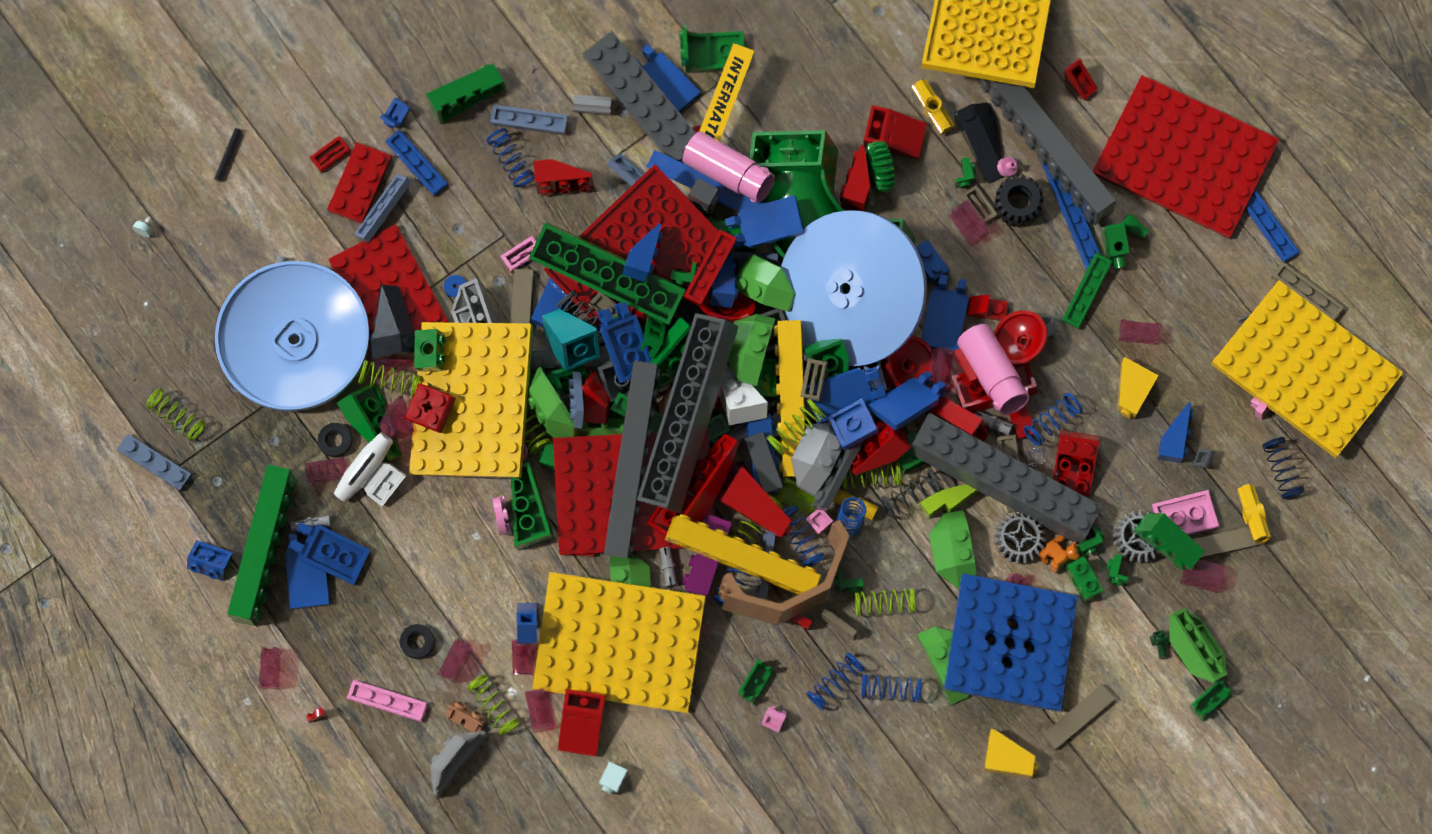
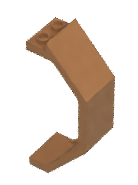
M838 520L832 524L827 536L835 550V556L822 584L783 603H775L744 594L730 572L724 575L719 588V595L725 601L722 610L778 625L823 603L849 539V534L841 521Z

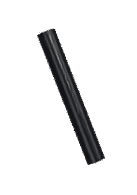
M234 129L214 180L221 182L242 130Z

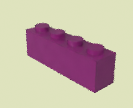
M709 515L708 518L704 517L702 523L707 524L709 529L713 531L718 529L726 532L728 535L732 522ZM696 553V556L692 555L688 565L692 567L690 574L686 573L682 582L683 585H686L684 590L699 595H706L707 597L718 561Z

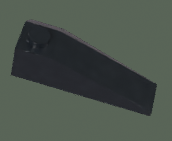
M988 102L971 104L955 111L954 120L987 183L989 184L1004 177L997 168L999 160L1002 159L997 119Z
M381 285L377 300V317L374 318L375 329L371 336L373 358L407 360L415 354V331L399 287Z

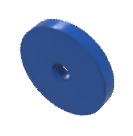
M459 275L448 277L444 282L446 294L456 298L459 286L466 283V281Z

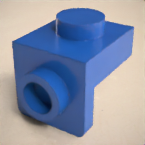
M396 97L392 100L386 113L381 114L380 118L390 128L401 127L412 107Z

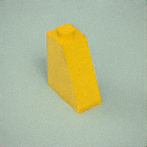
M1126 357L1123 358L1120 367L1117 410L1120 411L1122 416L1135 419L1159 375Z
M991 729L984 771L1031 779L1033 774L1037 773L1038 768L1035 756L998 731Z

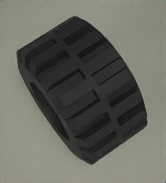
M1013 175V179L1010 177L1006 178V181L1000 184L996 192L995 210H997L998 217H1002L1004 223L1008 221L1010 226L1016 224V227H1021V224L1028 226L1029 222L1033 223L1036 217H1039L1044 201L1042 188L1039 189L1037 182L1033 183V178L1025 179L1026 175H1022L1021 178H1018V175ZM1020 193L1029 199L1030 205L1023 209H1017L1009 203L1008 198L1013 194Z

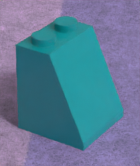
M561 309L542 316L546 344L565 371L600 358L598 333L595 327Z

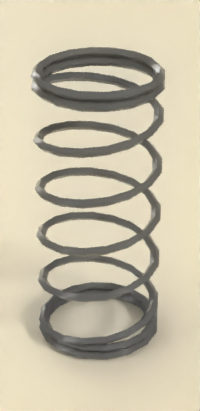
M575 289L572 290L556 305L560 307L569 298L575 295L572 298V300L567 304V306L563 309V311L567 312L582 302L578 309L573 313V316L578 312V310L582 307V305L585 302V300H581L567 309V307L578 295V292H576ZM588 308V309L584 310L583 312H581L580 314L576 315L575 317L577 318L578 316H580V315H582L583 313H585L586 311H588V313H587V314L584 316V318L582 319V321H584V319H585V318L589 315V313L591 312V309H592V308ZM598 316L592 317L591 319L586 321V323L596 318L594 322L591 324L593 326L595 322L598 320ZM602 336L598 338L599 344L604 341Z
M931 469L927 470L928 480L924 476L918 475L919 485L913 480H909L910 491L901 485V496L897 492L891 491L892 501L886 496L880 497V501L890 518L894 519L896 515L889 502L900 515L893 498V492L902 500L907 509H910L903 496L901 487L905 488L918 504L910 482H913L924 497L927 498L920 483V476L929 484L934 493H936L935 489L937 491L942 490L938 478Z

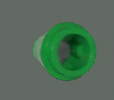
M1128 213L1121 222H1124L1126 232L1141 239L1149 232L1134 214Z

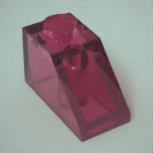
M399 396L389 404L380 422L382 433L392 440L404 439L414 432L412 423L404 418L407 407L403 396Z

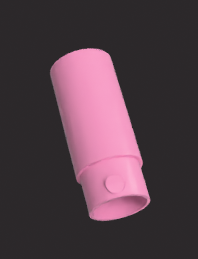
M702 131L697 132L690 139L683 153L684 164L735 193L745 195L752 202H762L773 187L775 175L769 172L768 168L760 167L754 160Z
M980 324L965 331L959 337L957 344L988 397L994 401V408L1003 415H1009L1022 409L1029 401L1028 388L1023 387L1020 376L989 325Z

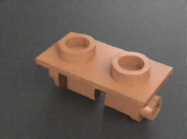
M460 701L450 703L448 705L450 708L445 713L448 719L459 725L463 719L466 720L463 727L471 732L482 731V725L488 721L483 718V714L478 711L469 710Z

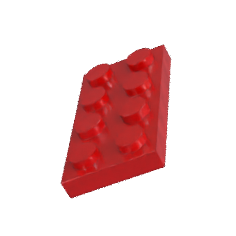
M356 142L327 211L361 224L368 214L392 156Z

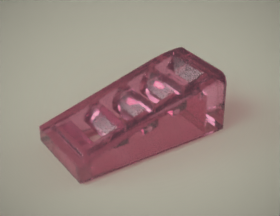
M344 457L305 463L310 485L342 478L347 470ZM336 464L340 465L341 473H337ZM330 465L332 466L333 474H329L328 466ZM320 467H324L325 475H321ZM312 469H316L317 476L314 477Z

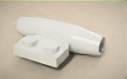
M381 432L362 449L342 476L334 492L337 498L347 502L363 487L371 499L381 506L385 504L406 477L394 465L382 462L393 443L390 437Z

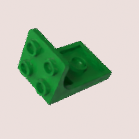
M683 25V30L679 31L681 66H685L686 73L723 70L733 43L744 47L743 31L694 33L687 30L686 25Z

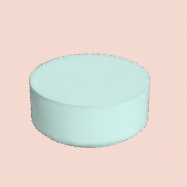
M136 221L132 227L135 232L144 237H149L153 231L149 225L141 221Z

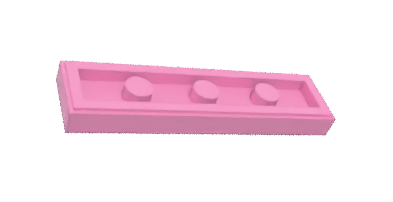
M353 680L347 696L348 700L421 723L428 706L426 702Z

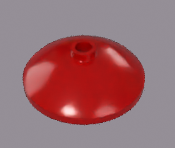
M738 292V298L734 300L732 308L710 306L707 295L700 308L710 317L734 323L754 314L755 301Z
M1021 310L1004 317L997 325L994 335L1012 365H1023L1033 361L1044 350L1048 339V329L1046 323L1038 314L1032 311Z
M912 335L898 351L886 358L887 373L897 387L911 378L918 379L926 371L933 374V378L930 379L932 382L935 378L937 369L935 355L928 343L920 337Z

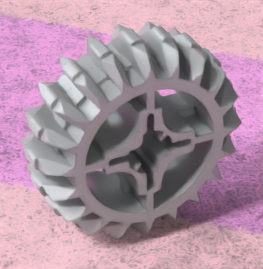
M1141 510L1138 511L1137 516L1134 511H1131L1130 517L1125 514L1123 516L1124 521L1119 519L1117 522L1120 526L1114 527V530L1118 532L1113 534V538L1118 539L1114 541V545H1120L1117 552L1124 551L1123 558L1130 555V562L1133 561L1134 557L1137 558V563H1140L1142 558L1145 562H1148V555L1150 558L1155 559V553L1160 554L1158 550L1150 547L1143 539H1135L1136 534L1133 531L1137 524L1134 523H1140L1144 517ZM1128 526L1132 537L1126 542L1124 530ZM1138 545L1142 550L1145 549V551H1137L1131 547Z
M1013 512V518L1007 514L1005 516L1006 521L1000 519L999 523L1002 526L996 525L995 529L998 532L993 534V537L999 538L994 540V545H1000L996 549L997 552L1004 551L1001 555L1002 558L1009 555L1008 562H1011L1012 558H1016V564H1019L1020 559L1026 564L1027 557L1034 561V555L1039 557V550L1045 547L1041 543H1046V538L1041 537L1046 534V531H1039L1043 524L1036 525V519L1032 521L1030 516L1026 518L1023 513L1018 517L1017 513ZM1018 524L1016 531L1004 533L1009 526ZM1027 525L1028 527H1030L1033 530L1035 536H1032V534L1027 533L1025 531L1024 526ZM1021 529V535H1023L1022 537L1024 538L1022 539L1019 546V541L1017 540L1018 538L1015 537L1018 536ZM1004 539L1015 545V551L1007 546ZM1035 542V545L1030 550L1021 552L1024 544Z

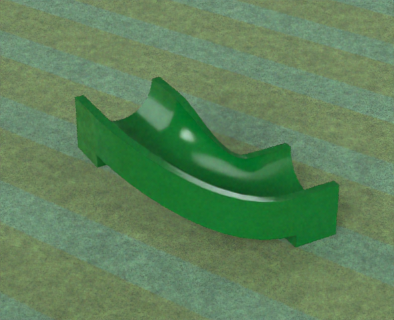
M826 130L753 132L749 158L757 162L760 167L768 168L769 172L775 175L773 187L763 202L769 203L795 195L804 229L825 215L844 211L840 207L834 191L839 150ZM904 218L887 219L898 226L915 245L916 237ZM797 236L771 242L783 260L790 245ZM847 283L842 287L845 294L850 292V285Z

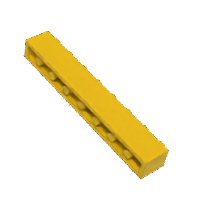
M802 320L777 321L778 325H774V335L778 337V345H775V356H779V364H776V376L780 378V383L776 384L777 395H780V403H777V414H781V422H778V428L793 440L794 438L785 426L784 421L790 423L801 433L802 431L793 419L792 414H795L806 423V418L800 410V407L805 409V398L800 397L804 381ZM796 418L803 431H805L806 426ZM789 425L788 427L796 437L797 443H793L782 434V437L789 446V450L781 447L785 452L782 455L783 461H779V471L783 473V477L795 476L791 458L802 437ZM782 440V442L780 443L787 448V446Z
M680 515L672 519L665 540L798 595L816 587L821 575L817 574L816 570L811 567H800L798 562L791 559L783 560L779 554L774 552L762 551L763 548L758 545H747L744 543L745 540L738 537L730 538L726 536V532L718 529L713 531L705 523L698 522L696 524L688 516Z

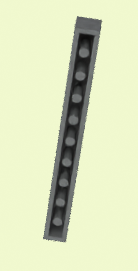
M634 361L604 555L627 558L628 554L632 555L633 543H630L631 535L635 536L636 524L633 523V518L638 516L639 504H636V499L642 486L639 485V479L644 477L645 466L642 465V460L647 458L648 446H645L646 438L650 439L651 427H648V421L653 419L654 408L651 407V402L656 400L657 388H654L655 380L659 381L660 369H657V364Z

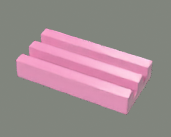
M533 236L501 255V259L505 262L511 273L514 272V269H518L531 261L528 255L514 265H511L532 251L536 242ZM530 243H533L532 246H530L529 248L522 251L521 253H519L518 255H516L508 261V257L512 256L513 254H515L522 248L526 247Z

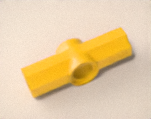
M926 79L916 82L911 89L923 106L925 114L931 119L940 135L950 132L955 125L943 108L941 99L935 95ZM935 104L938 108L932 110L928 106Z
M1243 485L1238 488L1237 492L1242 504L1244 522L1249 526L1254 543H1265L1270 540L1271 536L1265 521L1264 506L1259 502L1254 485Z

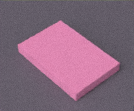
M1209 490L1152 504L1154 513H1165L1188 536L1220 527Z

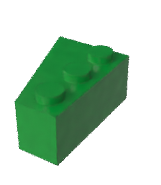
M1165 513L1146 514L1133 531L1171 560L1180 570L1192 569L1205 552Z

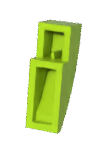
M967 484L954 486L929 496L920 502L919 507L929 519L943 508L948 513L952 512L979 491Z

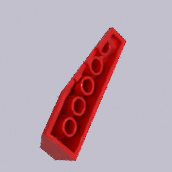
M724 434L708 450V455L696 463L681 513L657 507L647 524L666 536L672 519L676 516H688L696 524L702 522L726 479L739 442Z

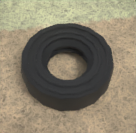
M340 423L325 425L318 434L319 448L329 457L345 455L352 446L350 430ZM333 433H338L342 436V443L337 447H332L328 444V437Z
M413 624L405 628L399 639L400 648L403 653L412 659L425 658L432 652L435 645L433 633L428 627L421 624ZM416 634L422 635L425 640L424 645L419 649H414L410 646V638Z

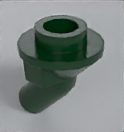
M1163 630L1155 631L1150 636L1152 646L1158 647L1159 659H1166L1165 644L1169 643V634Z

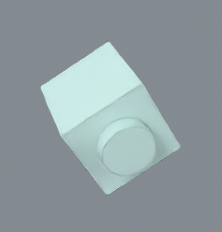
M609 762L599 782V785L602 786L601 790L611 795L613 792L618 794L628 771Z

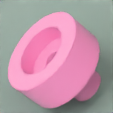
M1005 157L999 160L997 168L1002 176L1008 177L1017 172L1018 166L1015 159Z

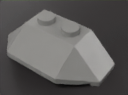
M477 278L459 286L458 294L451 310L455 323H498L491 300Z
M830 421L813 424V429L806 427L804 431L805 436L801 437L791 458L797 487L812 496L816 495L830 475L842 450L840 441Z
M484 731L455 734L453 738L449 737L443 745L445 748L442 752H437L434 755L430 767L433 794L438 799L488 737Z

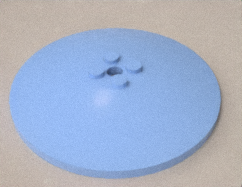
M840 211L825 215L809 224L804 229V234L798 235L790 245L781 267L784 269L796 295L790 312L782 311L786 321L802 320L803 347L821 340L842 338L849 355V366H862L879 362L889 357L910 339L924 311L927 293L926 275L916 247L898 226L884 217L873 213ZM845 283L850 285V292L848 294H845L842 290Z
M285 261L271 264L258 269L244 278L231 291L222 305L215 329L217 357L230 383L250 401L278 411L308 410L323 405L341 394L360 372L367 356L370 340L368 317L361 299L352 286L334 271L318 264L303 261ZM292 336H298L300 338L297 344H291L289 342Z

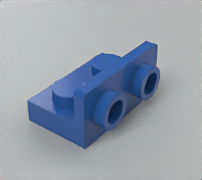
M929 240L916 247L924 266L926 280L930 284L940 279V275H946L950 272V269Z
M196 540L187 557V569L194 573H200L212 579L223 581L225 570L233 557V552Z

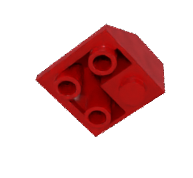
M592 372L581 387L584 397L583 422L606 424L610 418V397L597 374Z

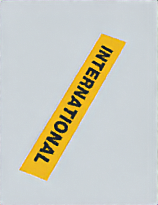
M734 43L700 128V131L718 141L722 137L754 54V50Z

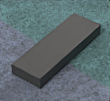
M763 432L744 438L761 488L766 493L782 488L783 486Z

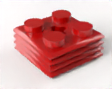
M419 383L404 418L435 432L442 433L456 398ZM428 406H432V410H427Z

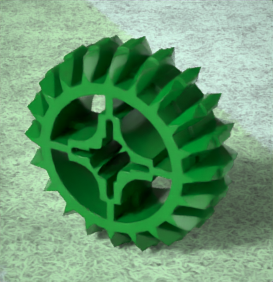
M884 141L872 142L866 147L869 178L876 192H888L893 190L896 181L892 155Z

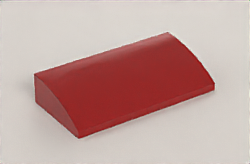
M1029 364L1013 365L1021 378L1023 387L1028 388V395L1037 394V385ZM964 373L951 376L959 404L962 408L974 413L977 410L981 411L994 407V401L988 397L982 385L974 389Z

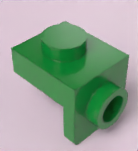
M969 157L961 159L964 177L955 179V188L965 189L974 184L976 169L974 163H970Z
M697 262L692 263L691 273L672 270L670 279H674V283L684 285L686 282H692L699 267H696Z
M1095 525L1091 526L1090 532L1093 538L1078 545L1080 555L1085 553L1090 555L1097 551V547L1102 546L1104 535L1100 528L1097 529Z
M1114 554L1113 559L1109 558L1106 570H1109L1107 580L1112 581L1111 583L1117 586L1127 585L1129 577L1118 575L1122 556Z
M839 569L838 575L834 576L835 587H839V592L848 591V594H855V592L863 590V579L843 580L842 569Z

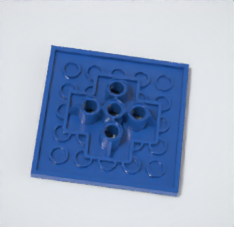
M962 574L944 690L1060 712L1078 596ZM1008 621L1015 623V630L1010 629ZM986 636L993 639V645H989L986 642ZM1005 640L1012 642V649L1007 648ZM1024 644H1029L1032 652H1027ZM1002 659L1009 661V668L1004 667Z

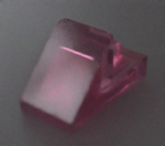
M411 358L407 360L370 359L371 363L374 362L375 375H377L382 365L385 367L384 376L388 375L392 368L395 369V372L413 366ZM383 367L377 379L382 377Z

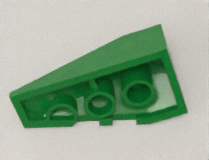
M681 317L668 331L663 339V344L654 359L652 358L650 363L657 364V369H660L659 381L655 380L654 388H657V391L671 383V379L676 377L691 329V325Z
M842 338L821 340L803 347L807 360L809 358L827 362L824 380L849 371V355ZM811 363L810 366L812 373L814 371L815 364ZM823 365L818 366L816 382L820 381Z
M376 383L373 387L369 384L337 402L346 420L368 443L381 432L392 439L393 443L384 458L386 462L401 455L395 433L391 431L389 422H391L390 416L386 415L385 399Z

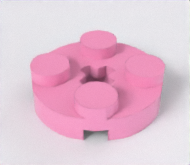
M504 495L492 498L499 534H512L510 523H506V521H509L508 510L506 508L503 509V507H506Z

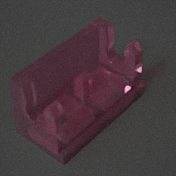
M968 199L955 207L952 213L949 214V217L970 246L988 235L989 228Z
M1121 319L1118 341L1157 345L1160 323L1125 321V319Z
M940 347L932 351L930 373L933 374V378L930 380L933 383L929 388L932 389L934 384L942 381L946 384V388L943 389L944 391L949 392L953 389L954 385L950 383L951 358L954 355V350Z
M1198 560L1192 569L1182 571L1180 584L1218 593L1222 585L1225 566Z
M456 638L438 675L456 683L473 650L472 645L467 642L463 643L460 639Z
M262 647L259 689L279 690L281 650L279 647H273L272 649Z
M544 688L526 691L525 696L533 732L537 733L555 729L548 692Z

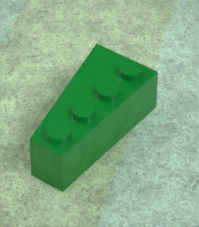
M492 63L426 93V97L431 110L439 123L442 124L506 87L503 78Z
M525 462L522 466V478H511L514 547L517 550H522L555 538L533 465L530 462Z

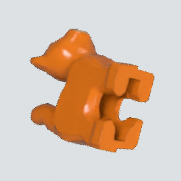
M1061 535L1048 542L1046 547L1039 553V559L1045 565L1048 563V559L1053 561L1049 568L1055 574L1069 560L1080 558L1079 548L1076 545L1077 542H1073L1064 550L1059 544L1065 540V537Z

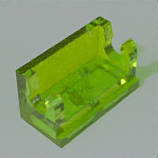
M785 478L782 484L783 487L778 492L777 500L790 506H798L799 510L811 515L816 509L812 506L815 496L798 488L796 482Z

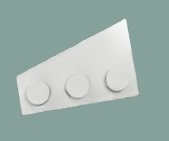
M727 365L720 385L721 396L719 399L729 425L767 418V401L752 385L738 382L731 367Z

